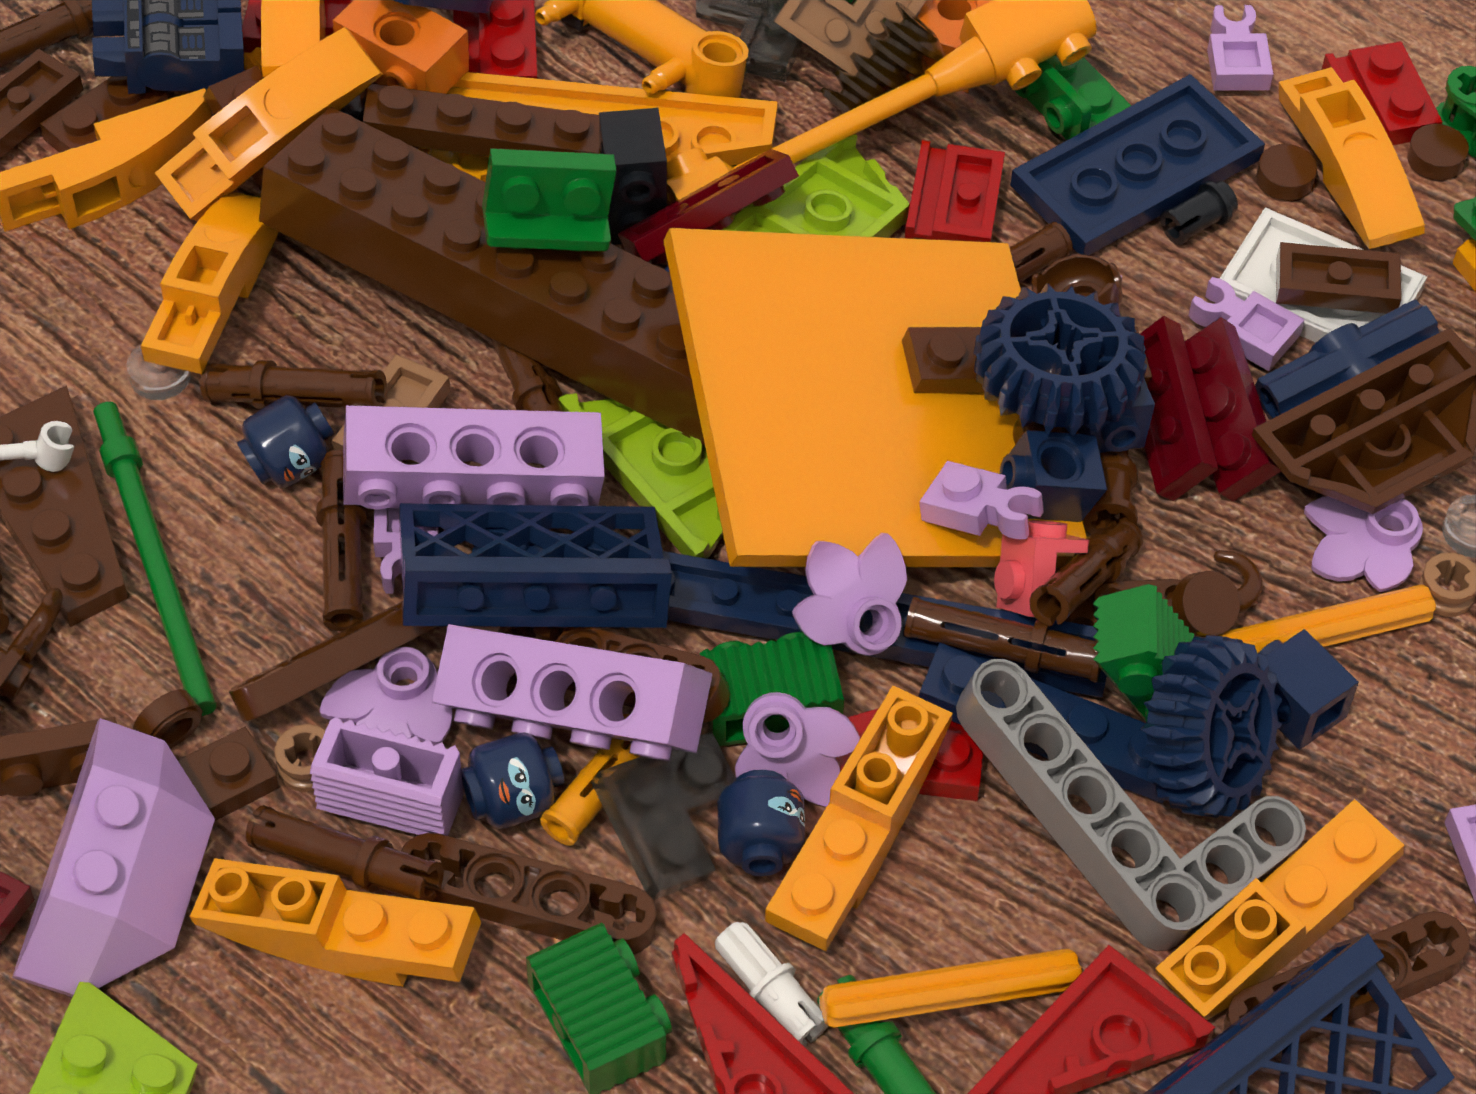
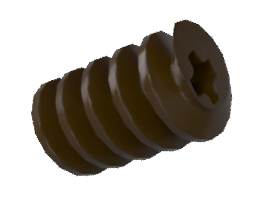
M895 3L903 17L900 23L883 17L880 21L888 35L886 40L869 34L865 38L873 55L870 58L855 52L850 55L858 72L852 75L839 69L836 71L835 75L842 87L840 93L822 87L821 92L843 114L911 81L909 73L917 77L924 75L925 70L929 68L924 56L937 61L946 56L935 33L901 3ZM883 120L868 128L881 131L885 126V122Z

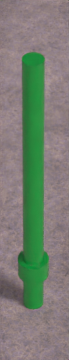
M114 402L100 403L94 408L93 413L103 441L99 452L108 476L115 478L183 689L187 690L200 706L202 716L209 715L215 711L217 704L139 472L143 461L134 438L127 436L117 404Z

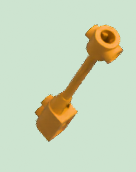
M993 0L965 14L959 36L962 45L925 70L924 75L771 149L789 155L794 164L934 95L939 97L987 84L994 86L1007 80L1012 90L1022 89L1041 76L1042 70L1038 65L1039 63L1057 56L1062 66H1068L1081 60L1091 51L1092 46L1088 39L1095 37L1097 33L1096 20L1088 0ZM693 148L677 155L667 163L668 206L749 160L732 167L717 156L708 159L701 148Z

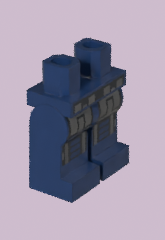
M92 0L94 36H124L92 38L95 77L127 76L128 94L146 93V86L160 91H197L203 88L207 90L209 86L244 71L241 0Z

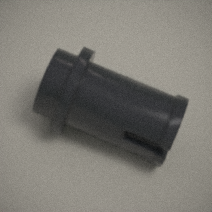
M1207 181L1200 185L1197 194L1177 206L1163 211L1160 215L1161 226H1166L1174 221L1176 225L1166 229L1164 232L1174 244L1182 245L1189 238L1215 223L1224 225L1230 222L1233 213L1238 209V201L1234 191L1227 183L1223 181H1217L1216 183Z

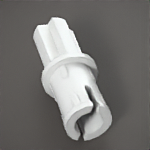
M735 922L715 940L716 950L751 991L749 995L761 1004L804 1047L807 1044L805 1037L812 1043L828 1028L818 1005L793 977L796 969L790 963L781 964L747 923Z

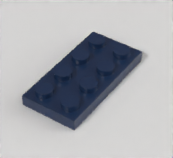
M1189 74L1013 169L1010 186L1048 224L1051 222L1061 224L1070 235L1073 249L1078 254L1091 255L1159 217L1163 211L1171 209L1198 193L1201 184L1207 181L1215 183L1217 181H1224L1258 162L1264 152L1265 143L1196 78Z

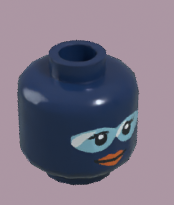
M286 395L251 415L243 422L242 433L244 439L237 442V445L263 485L272 481L280 488H289L321 469V461L325 454L330 451L325 440L335 435L316 403L304 409L297 398Z
M526 732L516 733L474 747L469 753L468 767L461 769L463 790L475 820L485 818L492 827L497 829H505L542 817L541 815L555 803L554 788L565 783L562 767L555 749L552 746L541 749L537 740Z
M770 770L745 772L739 775L733 783L726 786L718 797V845L720 853L730 863L741 867L748 874L769 876L778 873L784 866L796 859L806 842L804 797L802 792L793 783L787 781L783 775Z

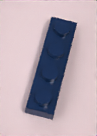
M939 642L918 697L952 712V721L961 724L957 718L956 710L959 696L974 672L982 663L987 661ZM1032 679L1121 788L1163 804L1165 800L1157 798L1156 783L1147 780V770L1150 761L1142 757V750L1147 744L1146 733L1140 730L1146 724L1145 722ZM981 691L983 698L991 706L1006 708L1002 698L996 693ZM1031 742L1024 743L1027 751L1048 758L1045 750L1039 745Z

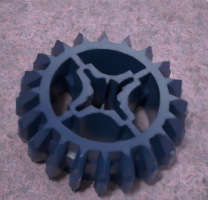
M1046 283L1042 291L1036 294L1030 289L1022 287L1016 299L1002 296L999 306L994 310H988L986 318L982 321L980 335L976 336L973 352L976 355L974 366L976 382L983 384L985 400L998 401L1001 416L1018 414L1022 428L1035 422L1044 425L1047 435L1054 427H1065L1074 437L1081 425L1098 432L1102 424L1105 423V420L1118 422L1121 414L1125 412V408H1132L1133 402L1139 395L1140 386L1144 381L1147 368L1145 363L1144 336L1136 333L1135 318L1120 317L1118 303L1105 305L1099 303L1097 291L1088 296L1075 294L1073 285L1066 292H1057Z
M1207 635L1206 638L1194 637L1191 642H1179L1174 655L1165 656L1163 659V675L1152 677L1151 682L1154 693L1150 701L1144 702L1148 709L1147 723L1140 729L1146 733L1147 744L1142 750V757L1150 761L1147 770V780L1156 783L1157 798L1169 801L1170 808L1182 810L1184 814L1202 817H1231L1235 810H1245L1248 807L1251 796H1260L1263 789L1262 777L1271 775L1273 770L1270 760L1273 751L1280 749L1275 741L1277 729L1283 725L1277 720V709L1282 702V697L1274 694L1277 675L1268 671V658L1266 655L1257 653L1255 645L1243 643L1240 639Z

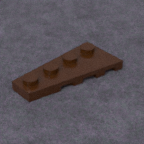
M66 385L0 416V445L38 440L41 428L46 423L61 421L72 427L68 444L75 447L66 467L56 472L41 468L34 459L1 460L0 519L46 590L48 591L51 588L61 590L63 602L60 612L69 626L72 627L128 599V595Z

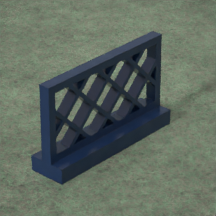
M400 503L399 529L403 584V626H448L450 624L456 626L667 628L672 571L670 560L664 559L655 507ZM418 527H441L445 531L433 536ZM505 528L509 532L498 537L485 529ZM550 529H569L573 533L563 538L550 531ZM642 529V531L629 539L613 530ZM467 541L479 549L468 555L454 546ZM530 541L544 550L532 555L519 547ZM594 542L608 551L598 556L584 549V547Z
M1367 933L1336 943L1144 1094H1228L1230 1091L1231 1094H1247L1248 1077L1257 1070L1280 1075L1278 1094H1294L1296 1078L1326 1084L1325 1094H1341L1342 1088L1370 1094H1436L1455 1077L1376 965L1378 961L1384 958V955ZM1363 986L1379 1007L1377 1032L1348 1026L1350 996ZM1333 1011L1332 1023L1321 1021L1322 1018ZM1307 1030L1330 1035L1327 1073L1297 1067L1299 1039ZM1394 1030L1397 1032L1399 1037L1393 1036ZM1346 1038L1376 1044L1372 1082L1343 1076ZM1392 1048L1410 1051L1427 1076L1411 1090L1389 1086ZM1282 1051L1281 1063L1269 1061Z

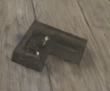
M696 0V18L743 29L739 38L746 43L749 50L745 69L746 73L782 82L787 81L803 43L773 22L787 0Z
M712 732L700 736L697 753L672 749L670 761L641 756L599 771L591 781L644 890L653 900L705 881L716 870L689 817L717 806L718 797L724 788L736 780Z

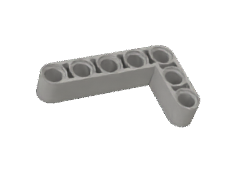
M991 659L982 663L959 696L956 705L957 718L964 730L1135 939L1147 948L1155 951H1165L1178 946L1202 927L1255 878L1262 881L1271 874L1304 840L1306 832L1305 820L1298 807L1282 797L1266 796L1255 801L1180 859L1028 674L1016 663L1006 659ZM981 691L996 693L1002 698L1006 708L991 706L985 701ZM1031 742L1039 745L1045 750L1049 761H1041L1031 756L1027 752L1024 743ZM1074 794L1082 797L1089 804L1092 814H1084L1077 811L1069 802L1068 795ZM1255 826L1269 831L1275 840L1276 846L1266 844L1256 833ZM1112 847L1126 850L1132 856L1135 868H1129L1119 863L1112 853ZM1206 863H1212L1220 867L1227 876L1228 884L1216 881L1209 874ZM1156 900H1162L1172 905L1179 915V922L1167 920L1161 915L1157 908Z

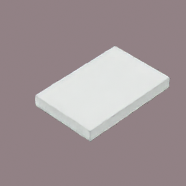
M1265 207L1220 279L1229 283L1234 289L1236 297L1243 301L1255 291L1276 303V257L1280 242L1364 249ZM1402 265L1400 306L1415 299L1418 300L1427 276ZM1278 304L1305 319L1300 336L1313 342H1317L1329 332L1343 325L1354 323L1359 328L1384 315L1382 313Z

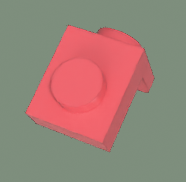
M1039 520L1028 521L1029 536L1027 539H1013L1002 534L1000 563L994 575L997 608L1034 617L1029 603L1031 594L1055 574L1057 553H1088L1089 540L1067 535L1066 523Z

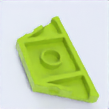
M854 134L804 159L795 167L799 177L783 185L786 190L783 195L762 206L749 204L734 216V221L722 230L889 238L907 222L910 203L896 186L891 185L886 180V173L875 158L865 161L856 149L858 136Z
M577 393L565 394L560 397V404L564 412L601 413L604 466L640 507H655L658 528L681 554L708 559L723 537V531L706 448L701 443V440L690 435L687 437L682 434L683 432L669 428L613 399L579 402Z
M79 982L29 1094H190L198 1064L93 984Z

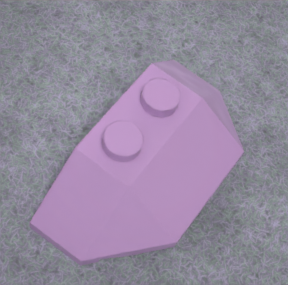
M101 718L97 721L12 978L73 997L79 982H89L99 989L175 948L215 818L165 740Z

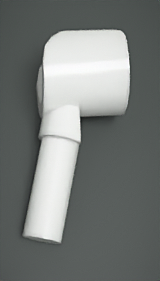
M50 421L41 428L38 440L0 445V461L34 459L41 468L47 471H60L69 463L75 448L74 445L68 444L72 427L65 422Z

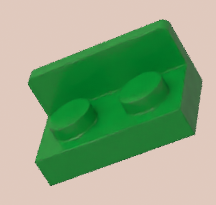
M1057 56L1038 64L1042 70L1041 76L1030 85L1015 90L1020 97L1026 98L1045 117L1052 131L1061 134L1066 140L1131 106L1084 57L1068 66H1062Z
M490 149L482 203L487 245L512 249L608 251L611 241L608 214L616 176L614 154Z

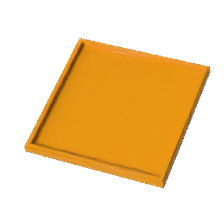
M670 228L663 242L730 567H806L808 554L816 541H828L839 544L859 556L869 543L881 533H888L897 543L906 567H997L1000 563L1002 533L998 526L987 524L981 535L978 536L925 522L921 519L919 501L947 461L1000 474L1003 458L1016 445L1013 439V427L1019 415L1015 413L1001 416L998 401L985 400L984 393H914L902 339L908 327H981L988 310L996 309L1000 304L1002 296L1016 299L1021 289L1009 244ZM1028 519V521L1039 520L1066 523L1067 535L1087 538L1082 521ZM1057 553L1056 567H1063L1074 558L1075 553Z

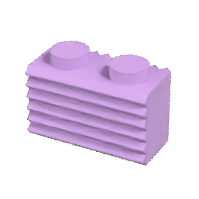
M339 716L329 721L310 769V774H312L311 781H313L312 788H314L313 795H316V809L416 835L435 833L448 836L464 795L460 752L455 745L446 749L443 742L433 746L430 739L420 742L417 736L407 739L404 732L394 736L391 729L385 732H381L378 726L368 729L365 722L355 726L352 719L343 723Z

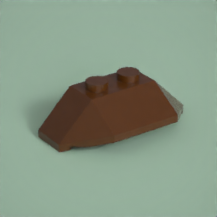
M1449 327L1255 427L1252 437L1289 481L1368 513L1375 514L1472 461L1476 447V355Z

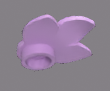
M1328 496L1316 499L1305 506L1304 514L1326 534L1316 548L1312 558L1311 569L1314 573L1337 582L1351 581L1365 575L1370 585L1379 592L1396 588L1409 577L1413 569L1411 551L1419 544L1423 532L1418 511L1409 501L1401 499L1375 514L1368 513Z
M881 533L857 556L853 551L839 544L828 541H816L810 549L805 568L807 582L813 595L798 603L792 611L798 627L806 637L822 645L844 643L850 650L863 655H875L885 651L896 641L901 631V616L896 602L907 582L906 566L897 543L888 533ZM870 610L873 616V623L869 630L862 633L860 630V619L865 611Z
M398 647L385 653L374 669L353 670L344 674L328 690L320 707V715L323 718L331 720L339 716L342 722L352 719L354 724H356L355 726L365 722L368 729L378 726L381 732L391 729L394 736L404 732L407 739L417 736L421 742L430 739L433 745L444 741L453 722L452 708L432 703L437 679L434 664L423 653L410 647ZM402 679L414 681V683L405 686L395 685Z
M773 692L764 694L755 699L746 710L743 720V734L747 745L737 759L735 765L736 778L752 770L775 771L783 775L787 781L793 783L802 792L805 800L827 807L830 802V789L840 774V765L837 757L853 752L861 738L852 722L837 710L829 707L805 708L798 699L785 693ZM781 715L787 719L790 726L784 732L774 733L767 729L764 721L769 716Z

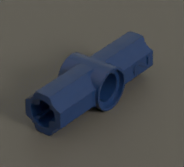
M1415 299L1359 328L1354 323L1336 328L1319 339L1311 347L1309 353L1257 379L1255 388L1259 395L1262 409L1269 420L1438 334L1437 320L1427 305L1423 306Z

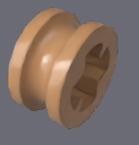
M1440 553L1433 556L1426 563L1419 585L1427 586L1432 597L1435 599L1436 610L1434 614L1443 617H1456L1466 613L1472 607L1476 595V565L1467 557L1457 553ZM1439 578H1444L1446 585L1449 580H1454L1460 585L1459 591H1454L1453 585H1450L1449 590L1442 588L1438 585Z
M311 724L296 725L286 730L278 738L274 749L278 774L284 785L294 791L305 793L314 791V788H312L313 781H311L312 774H310L311 766L302 767L300 759H297V753L311 750L312 757L314 758L326 730Z

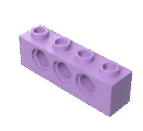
M346 405L343 436V505H362L369 509L379 510L391 506H400V503L598 506L604 481L601 413ZM413 460L418 462L419 464L408 465L400 461ZM473 461L480 463L482 466H470L463 462ZM527 463H538L545 466V468L532 467Z
M448 624L432 703L456 709L454 722L493 729L495 718L513 721L511 732L514 733L526 732L536 738L551 740L553 728L572 731L570 743L602 750H610L612 738L631 742L629 752L631 754L670 761L672 749L697 753L713 674L681 662ZM516 672V687L513 693L507 697V683ZM572 682H575V697L571 704L565 708L564 695L566 689ZM634 691L636 697L635 707L632 713L624 719L622 713L623 703L626 697Z

